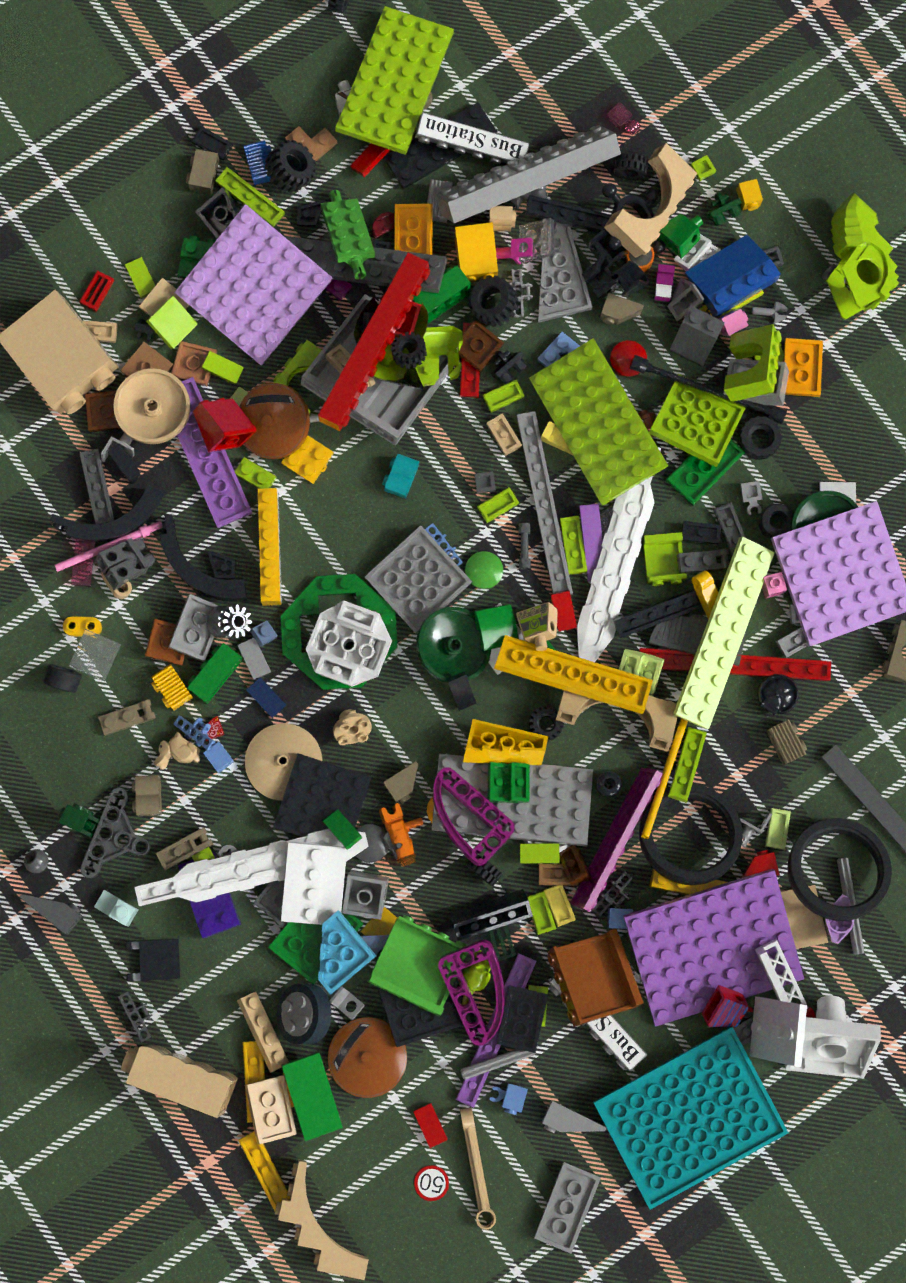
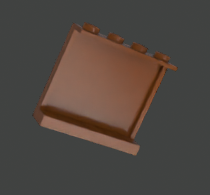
M617 928L609 930L605 934L558 948L554 946L548 951V962L553 966L555 972L554 979L560 986L561 999L566 1003L567 1015L574 1027L637 1008L644 1003Z

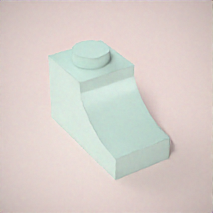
M106 890L102 892L94 906L128 927L139 910Z

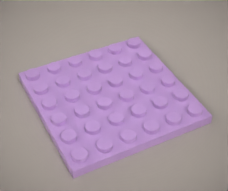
M245 204L177 288L175 293L262 366L332 281L333 277Z
M877 501L771 538L808 647L906 612V583Z

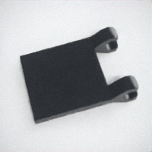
M179 939L125 943L126 950L139 949L140 973L127 974L126 980L128 982L180 979Z

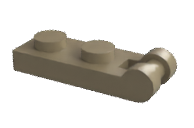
M145 700L99 716L104 735L107 736L155 719V713L152 712L150 707L152 706L151 701ZM143 709L145 715L140 717L138 711Z
M205 827L156 853L165 871L207 847L214 845L212 840L208 839ZM197 838H199L202 842V844L198 846L194 841Z

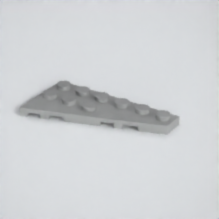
M549 220L544 221L538 323L592 310L586 282L581 275L583 272L569 225Z

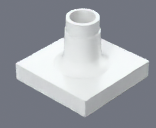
M837 996L821 997L817 1001L816 1018L806 1017L801 1067L785 1064V1070L864 1079L881 1041L880 1025L847 1022L845 1001Z

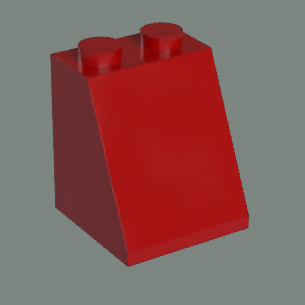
M219 398L211 402L204 400L198 403V406L193 410L208 452L239 448L257 431L256 427L233 398Z

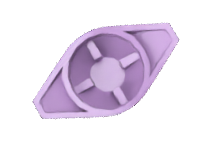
M842 894L833 905L851 906L849 896ZM825 918L826 931L830 936L831 942L836 944L841 942L854 925V920L835 921Z

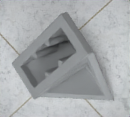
M681 277L671 302L667 307L676 321H679L686 316L690 306L697 309L701 308L704 298L694 283Z

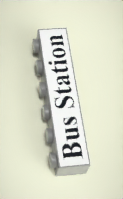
M424 112L420 115L415 138H418L419 142L429 144V142L436 143L437 147L443 149L450 147L460 154H465V152L471 153L472 157L477 159L485 157L495 164H500L501 162L507 164L511 160L522 159L527 154L529 147L527 142Z
M553 977L548 982L551 985L549 989L555 996H561L560 986ZM612 1015L585 1023L591 1029L589 1031L590 1035L596 1041L600 1039L604 1043L602 1048L609 1055L612 1053L618 1059L616 1063L623 1071L625 1069L631 1071L647 1056L643 1049Z

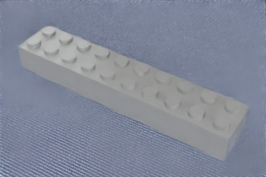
M600 125L590 128V131L576 133L573 135V138L559 140L556 145L542 147L539 152L525 154L522 159L511 160L507 162V165L494 167L485 174H477L471 180H462L454 187H445L435 194L440 213L446 219L456 223L618 156L621 152L616 133Z

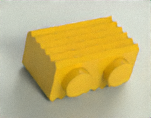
M171 664L151 677L153 679L151 684L157 693L161 691L164 698L161 700L167 709L171 707L173 710H176L193 699Z

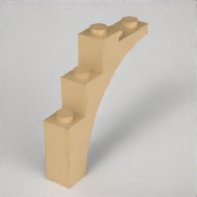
M298 1159V1164L294 1163L292 1169V1176H295L294 1183L289 1184L287 1196L291 1197L290 1199L282 1198L281 1203L277 1202L275 1214L278 1215V1220L301 1225L300 1228H296L294 1239L298 1240V1246L320 1250V1253L316 1252L314 1258V1265H317V1271L365 1280L368 1257L353 1253L340 1246L317 1223L306 1195L305 1175L307 1161Z

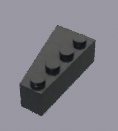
M224 187L195 211L217 239L239 213L230 192Z

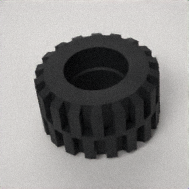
M285 140L267 155L268 157L265 159L266 174L270 176V181L274 182L277 188L280 187L284 192L287 190L289 193L296 192L312 180L315 175L316 167L314 165L316 162L312 158V153H309V149L303 147V144L300 142Z
M488 275L486 279L480 278V282H475L473 284L475 287L469 290L471 295L468 296L467 300L470 302L468 307L471 309V313L487 326L489 324L492 327H496V324L502 326L504 321L508 323L510 321L509 317H514V310L518 309L516 303H519V300L516 297V291L502 277ZM494 293H501L500 303L493 309H485L487 298Z

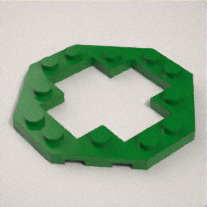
M356 574L316 576L281 615L283 655L322 690L362 688L367 681L351 687L316 674L308 653H302L300 616L319 615L318 596L356 594L357 606L379 613L392 639L384 663L398 648L395 610Z

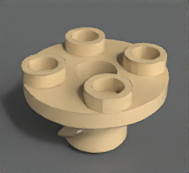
M348 709L340 714L339 720L334 725L333 733L340 745L365 742L371 732L372 725L366 715L356 713V710Z

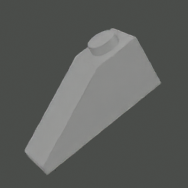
M552 1100L541 1121L545 1124L544 1128L553 1133L556 1130L559 1132L606 1130L605 1126Z

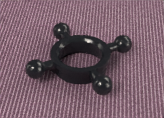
M607 183L602 188L603 195L614 201L611 216L625 205L634 208L641 219H651L654 216L650 205L657 203L660 199V194L657 190H648L644 200L635 195H628L621 199L617 194L616 186L612 183ZM612 235L608 238V245L611 248L617 249L621 246L618 238ZM657 239L652 242L651 247L654 253L661 254L664 252L666 245L663 240Z

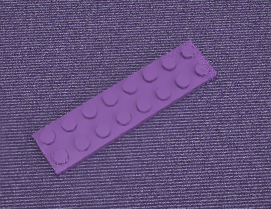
M191 377L182 381L190 398V416L187 424L177 436L216 526L220 528L253 513L226 451L208 452L193 414V410L203 399L194 378Z

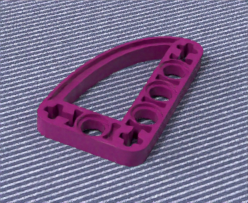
M446 767L439 771L433 785V802L438 818L458 849L473 864L482 866L512 836L515 829L514 823L453 769ZM443 774H445V775L450 774V775H451L450 780H449V779L443 780V777H444ZM455 780H458V781L454 784V786L451 787V785H452V782H451V781L455 782ZM463 785L466 787L467 792L459 794L456 791V787ZM441 786L492 829L474 849L462 838L449 819L442 802ZM478 798L482 804L480 807H474L471 805V800ZM493 811L496 814V818L489 820L486 818L485 813ZM499 818H501L502 820L500 821V824L498 823L497 826H495L494 824H496ZM502 825H503V826L508 825V826H509V829H508V830H509L510 832H508L507 830L503 832V831H502ZM493 837L497 839L498 845L491 847L488 845L487 840ZM485 848L487 851L484 853L483 859H476V853L480 854Z
M480 940L443 955L438 963L441 975L471 1042L478 1046L489 1042L497 1033L503 1017L505 1002L503 977L493 945L488 940ZM481 945H483L484 948H489L487 950V954H484V952L482 951L477 953V958H475L474 952L479 951ZM468 952L471 955V960L468 962L462 961L460 954ZM488 959L496 991L495 1017L488 1030L461 972V969ZM445 960H447L448 962H452L450 969L453 973H451L449 976H447V974H449L450 972L449 968L447 966H443ZM453 977L459 978L461 985L458 987L452 986L450 979ZM465 995L468 997L469 1002L462 1005L459 1003L458 997ZM473 1013L476 1015L477 1020L472 1023L468 1022L466 1015ZM478 1024H480V1025L478 1026V1028H477L478 1032H479L480 1034H482V1033L484 1034L483 1037H482V1040H480L479 1037H476V1038H475V1036H476V1029H475V1027H476Z

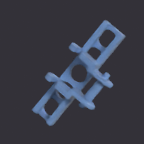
M433 523L425 529L434 540L436 535L440 537L435 540L439 546L443 542L447 544V548L443 550L445 552L448 551V555L453 554L450 558H456L459 562L458 566L463 563L455 552L457 548H452L446 541V534L442 535ZM432 527L436 533L431 534L429 528Z
M178 716L174 725L185 733L184 736L187 739L190 737L194 739L196 746L200 747L202 745L210 751L211 745L215 744V741L207 734L211 725L208 723L205 725L201 717L197 718L194 724H191L182 716ZM180 720L183 721L182 726L178 724ZM206 739L209 740L208 745L204 743Z

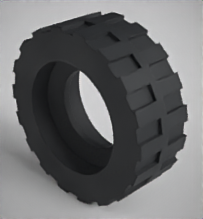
M765 416L751 418L744 424L739 434L740 448L745 452V455L750 456L752 459H767L769 456L774 455L781 444V429L771 418L769 419ZM757 429H763L769 434V443L764 447H758L752 443L751 435Z

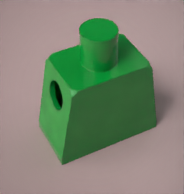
M679 214L670 219L668 224L660 230L658 239L663 240L666 247L682 259L700 240L699 227L703 224V221L698 215L689 220L683 214Z

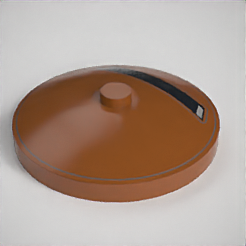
M281 383L261 384L249 391L240 404V408L257 430L244 443L252 453L262 458L281 459L295 453L304 443L309 431L310 416L304 399L295 389Z
M359 1018L345 1024L333 1037L328 1051V1065L333 1079L344 1091L362 1098L377 1097L393 1089L402 1078L407 1063L406 1046L396 1047L389 1023L377 1018Z

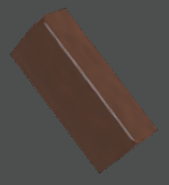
M571 845L559 853L560 861L570 884L592 879L583 855L576 845Z

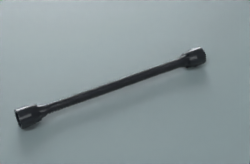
M637 355L633 357L630 365L631 370L643 374L645 372L659 374V376L675 380V382L677 381L681 384L684 383L686 386L688 385L706 393L709 392L711 395L720 396V398L730 401L728 396L724 395V391H719L717 388H712L706 384L703 385V383L701 384L678 374L676 375V373L667 372L665 369H660L648 363L649 360ZM743 399L734 401L736 404L738 403L758 412H763L769 419L771 418L774 422L780 424L783 423L787 413L786 409L774 405L764 407V405L762 406Z

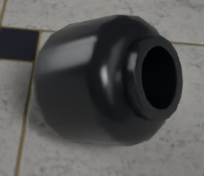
M614 772L602 773L596 781L597 792L607 798L618 794L622 786L620 777Z

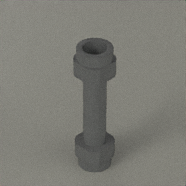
M519 523L518 531L521 534L519 569L528 570L531 569V559L528 555L530 523Z

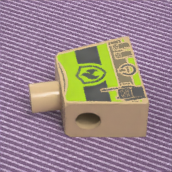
M549 602L516 613L524 639L535 644L537 651L546 650V641L557 636V608Z

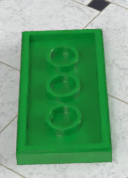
M730 439L717 467L690 454L666 479V482L694 506L745 452Z
M316 1052L282 1064L281 1067L304 1140L308 1141L343 1128L320 1053Z

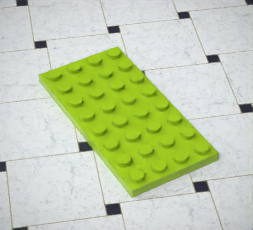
M385 6L335 131L406 155L420 115L424 110L429 93L450 44L454 29Z
M594 338L529 377L602 505L607 504L668 467L666 460Z

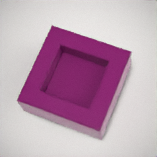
M334 279L326 287V290L339 301L352 289V285L347 281Z

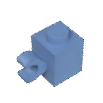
M510 1083L507 1084L506 1091L496 1086L492 1087L493 1090L499 1092L497 1098L490 1097L491 1101L498 1102L503 1099L502 1107L505 1108L507 1113L516 1115L517 1112H522L527 1088Z

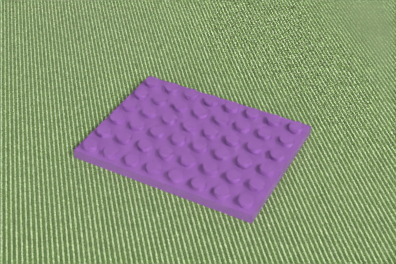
M773 868L623 915L655 1027L702 1012L718 985L744 995V998L772 990L771 983L755 949L774 939L778 941L796 982L804 979L778 880ZM774 946L766 950L770 958L774 959L777 950ZM777 963L775 971L778 975L782 976L785 967ZM785 980L783 986L791 984L792 982Z

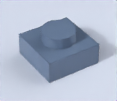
M268 620L252 628L250 631L260 647L277 638V634Z

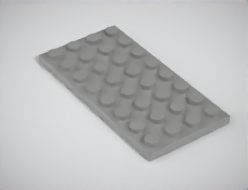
M439 754L437 774L446 767L453 769L488 800V763L463 762L464 756ZM545 764L530 765L529 803L491 802L514 823L515 829L509 839L587 846L593 769ZM443 774V775H444L443 780H446V779H449V780H450V777H451L450 774H448V775ZM455 780V782L451 781V787H453L458 780ZM463 785L456 787V791L459 794L467 792L466 787ZM441 786L444 808L458 833L486 836L492 830ZM478 798L471 800V805L474 807H480L482 804ZM434 806L431 831L446 832ZM493 811L485 813L486 818L489 820L496 818V814ZM499 818L498 822L494 825L497 826L498 823L500 824V821L502 819ZM502 825V831H503V832L506 831V830H507L508 832H510V831L508 830V829H509V826H508V825H506V826H503V825Z

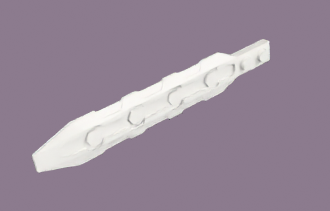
M653 476L615 499L612 518L601 545L602 551L597 567L593 571L588 597L577 624L579 658L596 662L614 637L616 628L613 619L619 617L624 596L630 585V576L635 559L638 557L642 545L641 539L647 521H649L654 505L650 485Z
M329 829L288 841L273 842L268 846L248 851L233 852L231 855L212 860L205 859L189 863L173 878L135 887L138 905L144 906L176 897L200 902L216 898L217 895L237 890L244 891L252 889L254 886L277 880L279 882L284 881L288 842L344 846ZM359 832L362 839L347 850L346 861L369 847L365 832Z

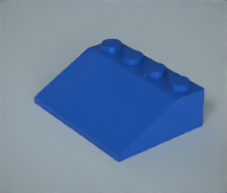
M745 235L685 272V275L690 282L695 284L704 298L703 302L713 317L718 318L777 282L781 273L767 254L748 235Z

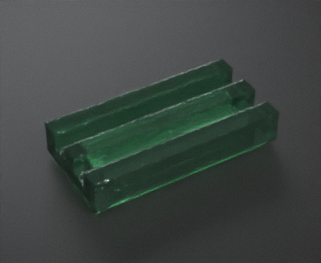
M507 925L503 927L511 951L510 954H507L500 927L496 928L504 956L499 954L493 930L489 931L498 961L516 956Z

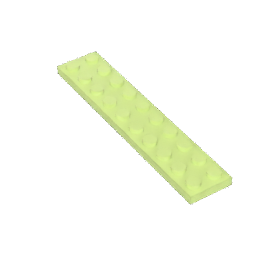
M739 537L673 715L704 729H709L764 583L763 577L767 575L775 552L749 539Z

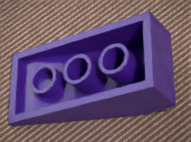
M214 851V852H212V853H213V855H214V857H215V859H216L217 856H216V853H215V851ZM194 860L178 865L179 870L183 869L187 864L193 863ZM230 892L200 902L190 901L201 936L204 939L241 925Z

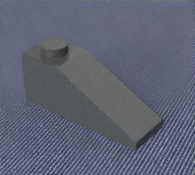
M24 894L20 896L23 901L64 934L68 935L83 917L79 913L81 909L73 903L69 905Z

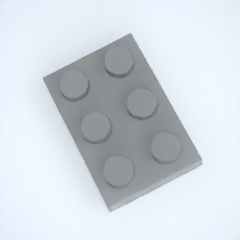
M189 594L168 648L204 662L214 639V636L207 627V617L210 611L218 605Z

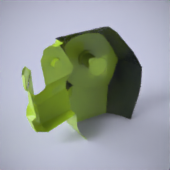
M374 296L365 306L357 320L353 333L356 345L362 335L360 330H362L363 313H375L379 305ZM422 302L414 332L415 336L419 334L424 339L427 352L425 361H422L420 366L416 364V368L410 366V369H406V365L404 368H401L400 364L397 365L393 360L392 345L388 344L385 349V357L376 365L377 371L373 377L385 382L423 389L424 386L435 385L439 379V356L447 355L448 376L451 380L457 379L462 366L459 362V350L463 343L462 331L454 326L427 328L428 312ZM407 347L404 348L402 352L405 354L413 353L416 350V348Z

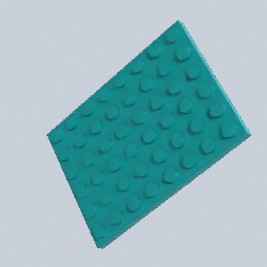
M732 1026L593 1102L650 1210L789 1133Z

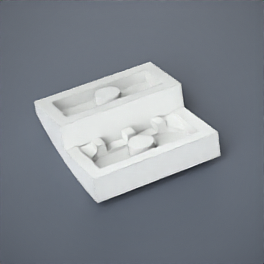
M700 234V240L682 259L676 256L674 261L685 271H688L721 251V249L712 245L710 239Z

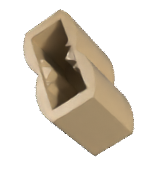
M495 206L490 208L489 223L493 222V230L511 232V228H515L516 210H513V206Z

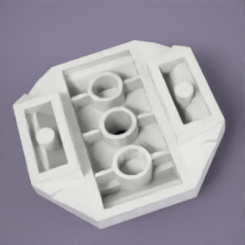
M342 601L336 606L320 613L306 651L316 674L352 687L378 677L392 639L379 613L347 601ZM348 642H354V647L352 649H345V646Z

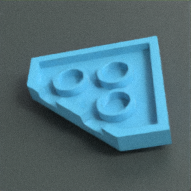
M339 910L322 924L323 933L318 980L330 995L376 957L375 953Z

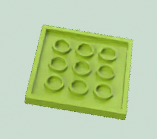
M676 381L649 433L717 467L746 407Z

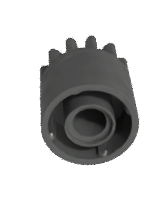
M239 605L217 606L210 611L207 617V627L216 638L244 637L245 631H250V628L247 626L252 623L251 620L247 619L250 613H245L246 608L239 607Z

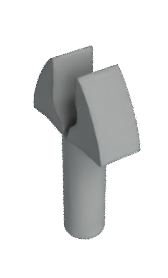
M775 302L773 308L753 307L752 314L771 316L774 319L773 323H779L785 320L788 315H779L777 311L787 312L788 308L779 302Z

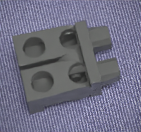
M130 538L125 542L99 552L94 560L103 575L106 574L105 578L114 591L130 580L145 574L148 568L154 564L155 558L152 554L149 553L143 556L141 553L145 549V543L141 538L134 541Z

